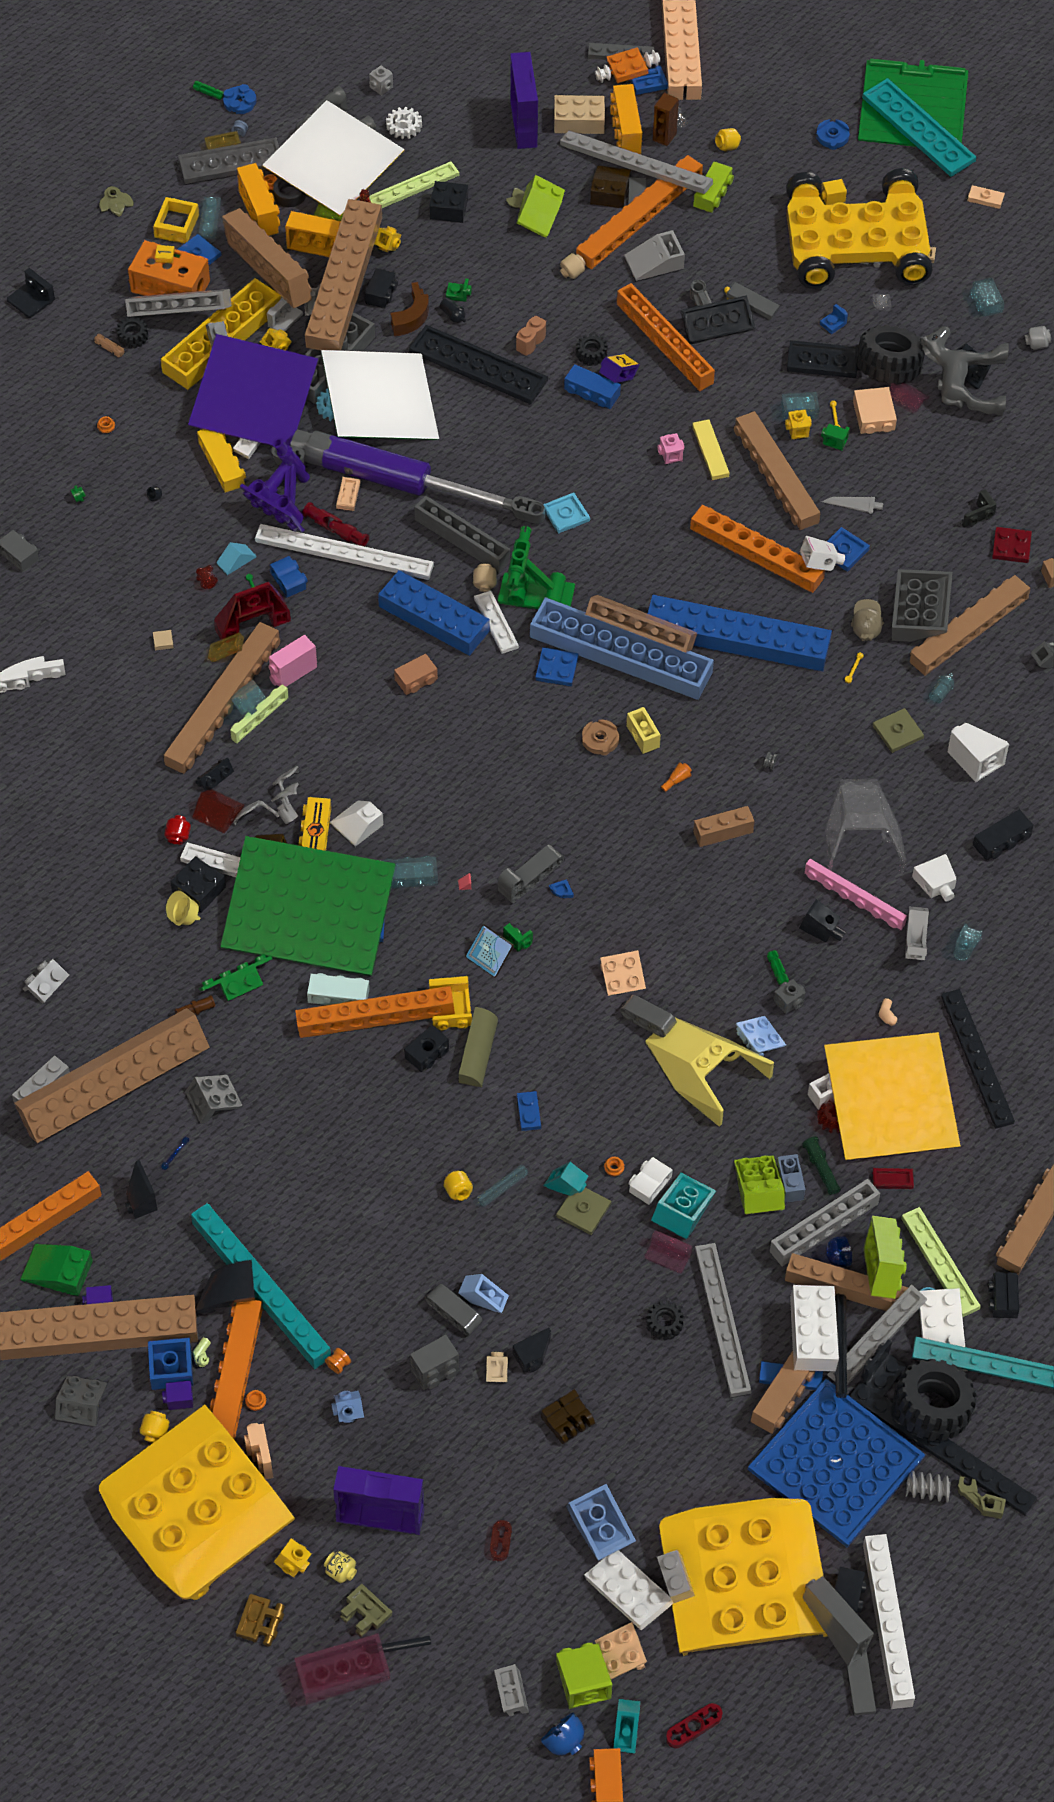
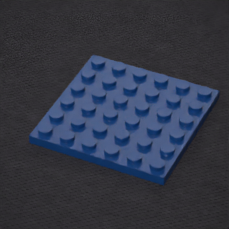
M825 1379L748 1466V1471L783 1498L804 1499L808 1501L811 1505L813 1521L848 1548L908 1478L910 1472L914 1471L925 1458V1454L850 1396L837 1398L836 1386ZM839 1458H841V1460L838 1461V1462H832V1461H831L832 1459H833V1460H838Z

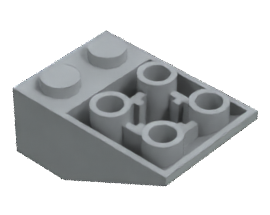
M673 230L653 236L624 255L636 281L684 269L685 254Z

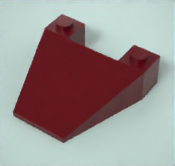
M270 582L234 594L215 617V631L223 646L240 640L239 623L267 613L274 627L291 621L290 610L286 602Z

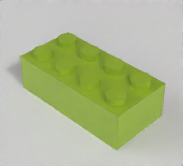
M872 1216L863 1250L871 1296L895 1299L897 1291H900L902 1287L901 1275L906 1272V1262L903 1261L904 1250H901L902 1239H899L900 1227H897L896 1219Z

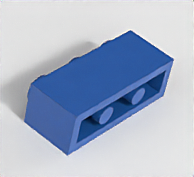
M575 364L564 378L565 390L571 394H577L585 400L593 401L601 407L611 409L620 396L621 384L614 383L610 379Z

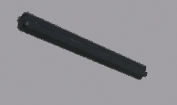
M838 1293L835 1295L839 1360L835 1371L836 1397L846 1398V1295Z

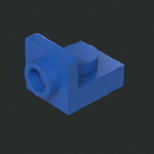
M835 304L833 312L820 320V325L830 334H833L847 324L848 313L844 308Z

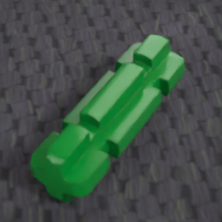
M195 81L193 84V89L209 96H214V98L219 100L224 96V92L199 81Z
M773 950L768 952L767 958L771 962L770 965L775 977L778 978L777 982L779 985L784 982L788 983L789 979L787 974H785L786 971L781 960L778 958V952Z

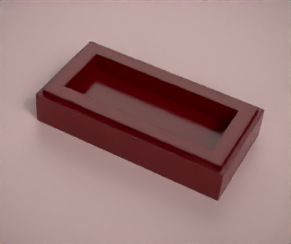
M873 1168L872 1170L873 1185L876 1189L914 1188L913 1169Z

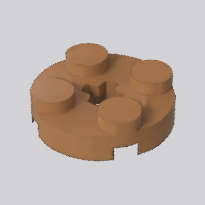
M607 720L590 722L582 731L583 746L594 754L608 755L619 743V734L616 726ZM604 735V739H597L596 737Z

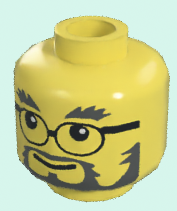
M343 1551L332 1552L324 1563L326 1574L339 1583H343L347 1579L351 1581L357 1572L355 1569L356 1561Z

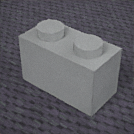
M675 1550L658 1556V1562L673 1602L676 1603L695 1596L679 1551Z

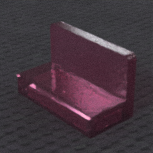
M905 382L902 384L893 383L889 389L892 399L915 412L919 410L924 399L928 400L930 397Z
M655 1230L645 1259L681 1274L691 1256L692 1246Z

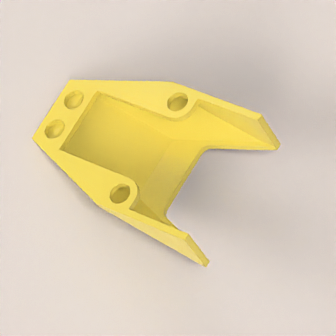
M676 1018L677 1023L665 1037H660L653 1033L645 1042L674 1089L720 1127L724 1110L706 1082L705 1076L722 1060L734 1061L741 1055L770 1079L773 1075L774 1062L729 1039ZM731 1052H735L733 1056L728 1057Z

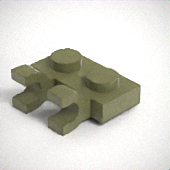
M363 1584L358 1586L347 1597L346 1601L349 1604L340 1612L342 1614L340 1618L346 1623L357 1611L364 1617L356 1625V1633L361 1637L369 1631L372 1625L378 1629L392 1616V1611Z

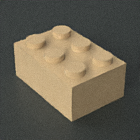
M555 95L554 133L572 131L582 134H604V96Z

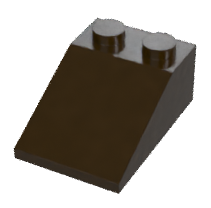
M597 166L591 187L590 204L623 208L631 170Z

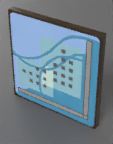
M483 924L465 957L496 978L514 945Z

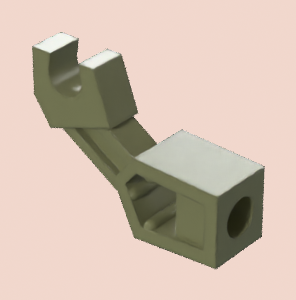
M960 1476L957 1488L960 1496L968 1499L981 1512V1515L1002 1519L1006 1499L989 1494L981 1496L977 1493L978 1489L975 1479H972L970 1486H966L963 1482L965 1477ZM984 1503L993 1504V1509L985 1507Z

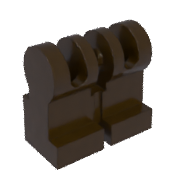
M575 1389L561 1397L559 1403L555 1401L541 1410V1419L562 1444L569 1441L565 1432H568L572 1438L577 1436L574 1426L581 1433L586 1430L582 1421H585L589 1427L595 1424L592 1414L584 1406Z

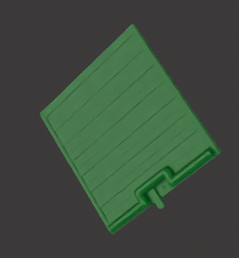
M871 58L867 60L863 93L888 78L962 143L968 70L940 65H928L926 67L924 66V60H920L919 66L908 65L906 62ZM864 99L862 100L858 141L917 147Z

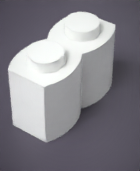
M654 1157L649 1161L646 1160L640 1168L641 1172L638 1175H633L629 1181V1192L648 1205L651 1204L670 1180L673 1171Z

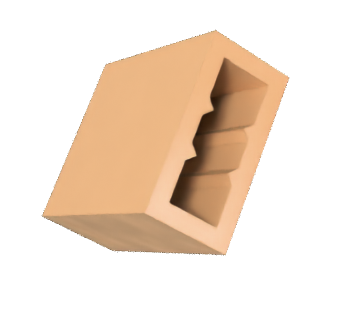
M889 387L854 390L853 404L861 434L895 430L897 418Z

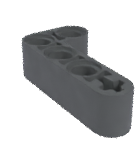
M545 846L515 872L510 868L505 869L498 878V891L511 903H515L516 899L519 900L530 891V887L536 886L543 880L544 876L547 877L564 861V856L553 846Z

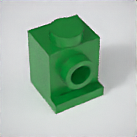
M828 424L821 433L823 444L842 451L849 438L850 428L846 427L844 429Z

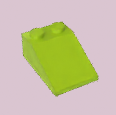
M535 175L526 186L517 224L547 238L562 203L565 190Z

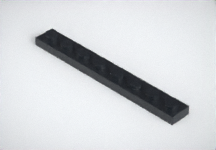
M960 989L942 993L941 999L995 1129L1014 1124L1015 1120Z

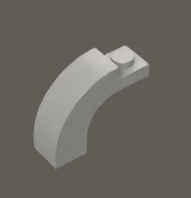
M909 906L905 958L925 960L927 955L928 908Z

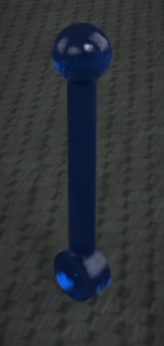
M184 1137L169 1159L162 1163L161 1168L163 1170L169 1168L170 1162L183 1146L189 1142L188 1137Z

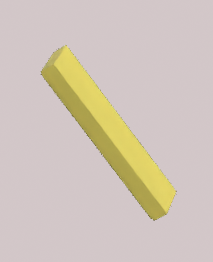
M710 420L692 423L711 479L716 480L729 477V470Z

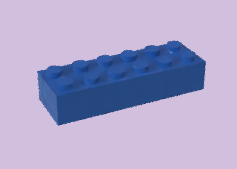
M400 570L378 594L380 608L469 656L490 631L489 618Z

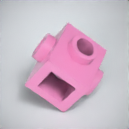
M678 434L660 437V444L657 445L659 455L663 456L665 464L682 461L684 443L682 439H679Z

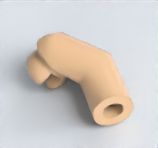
M885 998L879 1010V1017L884 1023L893 1026L897 1023V1017L890 1010L892 1001Z

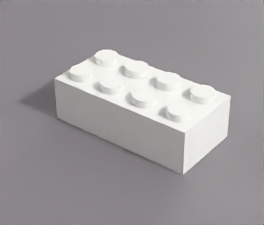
M793 1285L790 1302L794 1370L836 1371L839 1354L834 1286Z

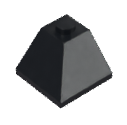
M140 1160L135 1162L126 1193L127 1202L125 1203L128 1214L133 1213L135 1219L158 1210L155 1192Z

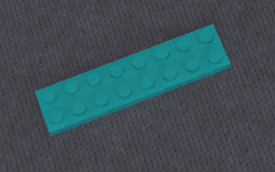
M888 78L863 93L862 98L950 177L976 161V156Z

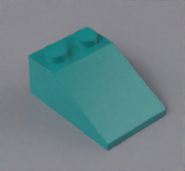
M680 1173L658 1202L651 1221L687 1239L715 1195L716 1190Z

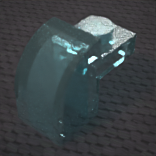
M254 680L239 689L231 700L241 715L246 712L252 715L257 711L255 706L265 700L266 697Z

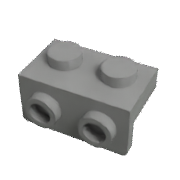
M281 298L267 312L268 327L286 331L303 315V312L298 308H293L287 301Z
M54 959L48 962L44 960L37 967L39 971L35 975L31 974L24 981L26 985L22 989L24 991L29 990L41 1003H44L69 976Z

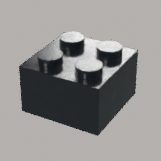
M435 181L430 201V219L463 223L468 202V185Z
M196 856L171 880L172 893L178 890L184 892L197 902L200 913L226 888L225 876Z

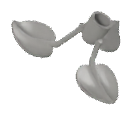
M296 766L283 773L273 783V786L279 784L281 792L271 800L273 802L279 798L281 799L282 804L277 807L278 812L263 801L258 800L239 812L234 820V825H236L240 817L259 806L265 807L275 814L277 818L280 816L285 824L297 818L298 815L292 808L287 796L297 794L299 784L296 782L284 789L283 782L293 773H298L299 767Z

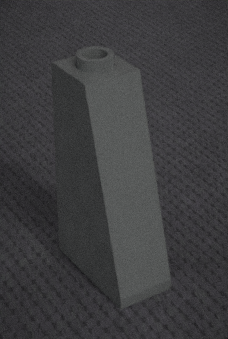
M823 1576L817 1580L809 1581L805 1586L806 1590L802 1598L845 1663L850 1666L865 1655L874 1633Z

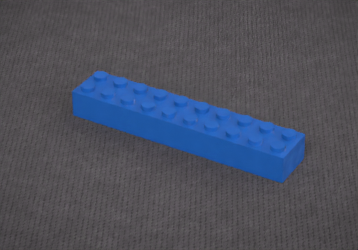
M652 595L647 613L697 632L693 646L818 671L824 670L832 630L657 595Z

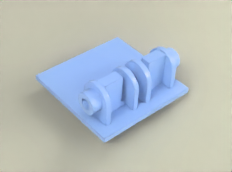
M765 1016L736 1023L737 1035L740 1036L744 1044H747L746 1047L761 1056H764L763 1052L786 1046Z

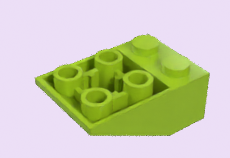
M774 1156L734 1160L741 1202L745 1214L785 1210L784 1187Z

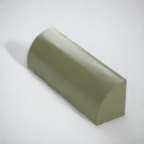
M475 1007L459 1071V1083L478 1087L483 1085L498 1023L497 1016L489 1010Z

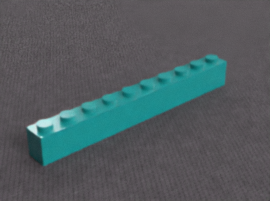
M206 1203L191 1214L192 1224L226 1265L252 1260L255 1299L262 1301L263 1309L314 1369L325 1363V1359L331 1356L330 1347L212 1207Z

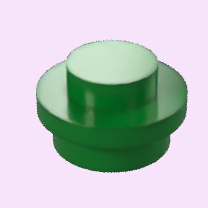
M75 485L71 492L76 502H83V497L86 494L82 487L78 488Z

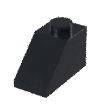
M549 1327L513 1345V1355L524 1373L528 1371L534 1372L543 1364L551 1339Z

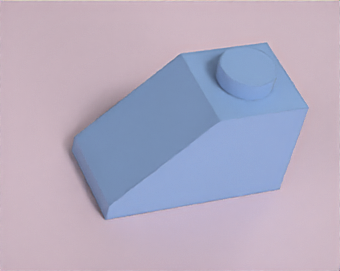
M483 1274L465 1276L459 1290V1294L470 1303L498 1313H502L509 1297L508 1294Z

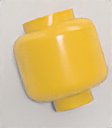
M734 128L722 129L715 137L716 146L722 151L737 149L741 141L740 134Z
M463 1171L449 1173L443 1183L449 1197L453 1200H465L473 1190L470 1179Z
M151 1411L150 1414L144 1415L140 1433L145 1436V1441L154 1443L167 1433L170 1422L166 1419L165 1414Z

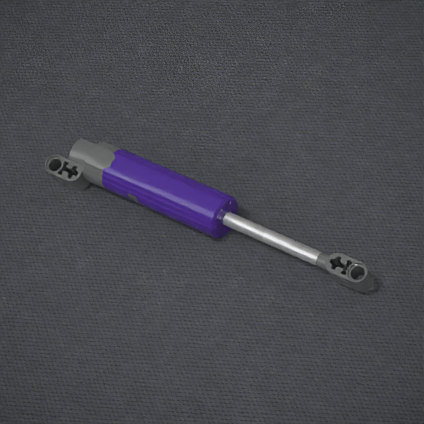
M297 429L291 441L293 451L304 465L306 463L418 496L423 494L427 486L511 510L516 518L539 524L545 520V508L539 501L522 496L515 497L512 500L430 476L431 467L427 462L317 430L313 433H308ZM272 447L274 462L280 465L282 461L278 457L275 447Z

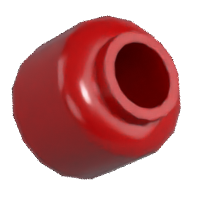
M176 815L174 818L168 819L164 836L168 839L169 843L182 845L189 838L191 824L186 821L185 817Z

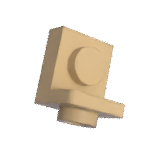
M491 1352V1356H487L486 1382H507L508 1356H503L504 1352Z

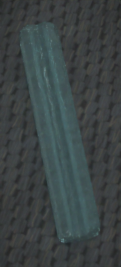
M520 1165L478 1196L479 1204L485 1207L528 1175L527 1168L524 1165Z

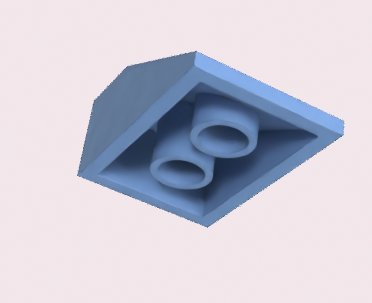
M607 1484L569 1502L566 1506L576 1527L598 1561L636 1541Z

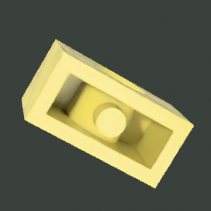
M642 707L627 713V728L641 752L644 754L659 748L661 735L646 709Z

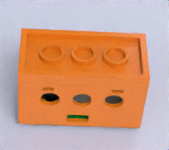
M144 240L128 268L131 292L143 296L205 291L210 282L208 258L175 249L173 263L155 262L157 245L160 244Z

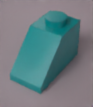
M568 1162L554 1169L544 1186L571 1196L584 1190L588 1175L573 1163Z
M619 1699L613 1749L620 1748V1752L635 1753L640 1701Z

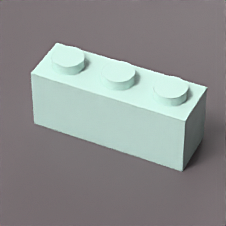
M322 973L311 974L307 992L308 1003L332 1005L368 999L369 980L346 978L344 976H327Z

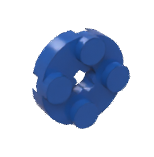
M246 84L226 89L223 97L224 107L229 112L233 111L236 114L248 113L252 111L256 104V94Z
M830 119L821 122L816 133L818 142L831 150L844 146L850 136L849 127L846 123L840 120L830 122Z

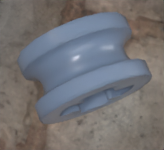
M237 120L234 122L231 131L234 135L243 137L248 130V126L245 122Z

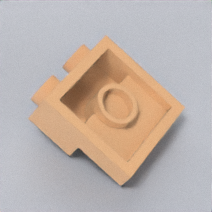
M249 1424L247 1426L248 1435H244L247 1456L252 1455L253 1462L257 1461L259 1472L264 1473L265 1480L273 1478L272 1464L264 1424Z

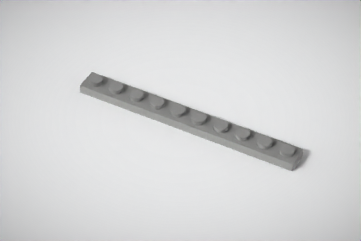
M568 131L560 140L561 146L702 194H705L713 185L712 178L572 131Z

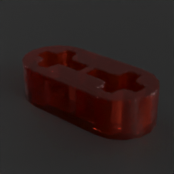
M505 1520L497 1521L492 1530L490 1555L496 1561H503L509 1555L512 1526ZM501 1527H505L506 1530L503 1538H499L500 1532L498 1530ZM499 1543H502L503 1552H501V1555H497V1551H495L498 1549Z

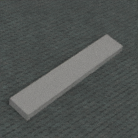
M910 1285L847 1353V1385L864 1368L867 1360L876 1355L875 1352L881 1343L885 1344L888 1339H891L927 1301V1298L913 1285ZM830 1371L827 1375L835 1382V1371Z

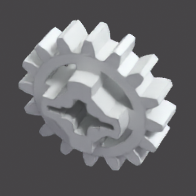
M399 107L398 111L392 110V114H388V118H386L387 130H390L391 135L395 133L396 138L401 136V139H404V136H407L409 139L410 135L416 136V132H420L422 117L419 116L418 111L413 112V108L407 110V107H405L404 110H401Z

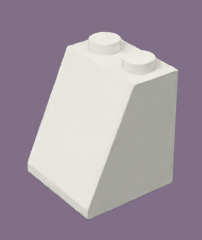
M964 723L961 726H956L951 731L948 753L977 782L1005 765L1009 743L975 726Z

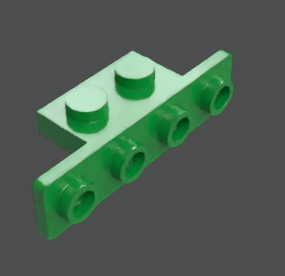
M263 954L254 958L255 962L250 965L245 962L237 966L238 970L231 973L230 970L219 974L220 978L215 981L210 978L202 982L203 986L199 988V991L201 992L220 984L227 1001L262 986L263 982L256 966L272 960V957H266Z

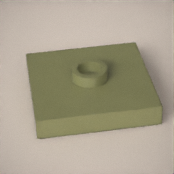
M905 708L873 722V727L892 753L924 739V734Z
M584 1188L581 1193L568 1195L557 1212L556 1217L592 1235L609 1209L611 1201Z

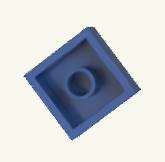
M190 1338L148 1341L149 1372L152 1390L166 1389V1383L191 1381L193 1386Z

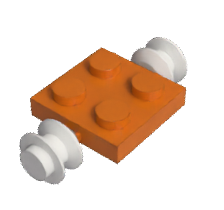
M637 47L607 56L609 67L607 65H604L603 69L597 67V71H595L596 79L603 83V79L607 78L610 81L611 75H614L616 82L620 83L647 75V67L651 68L652 64L658 66L660 62L659 54L652 50V54L649 55L645 52L644 58H642Z

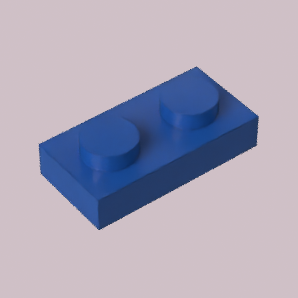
M537 1091L517 1093L521 1131L541 1129Z

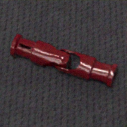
M308 502L302 511L304 517H310L316 524L332 533H337L348 542L352 541L359 546H365L368 543V534H362L357 531L356 527L342 523L343 521L324 509L320 510L312 502ZM333 518L334 520L331 521L328 526L329 519Z

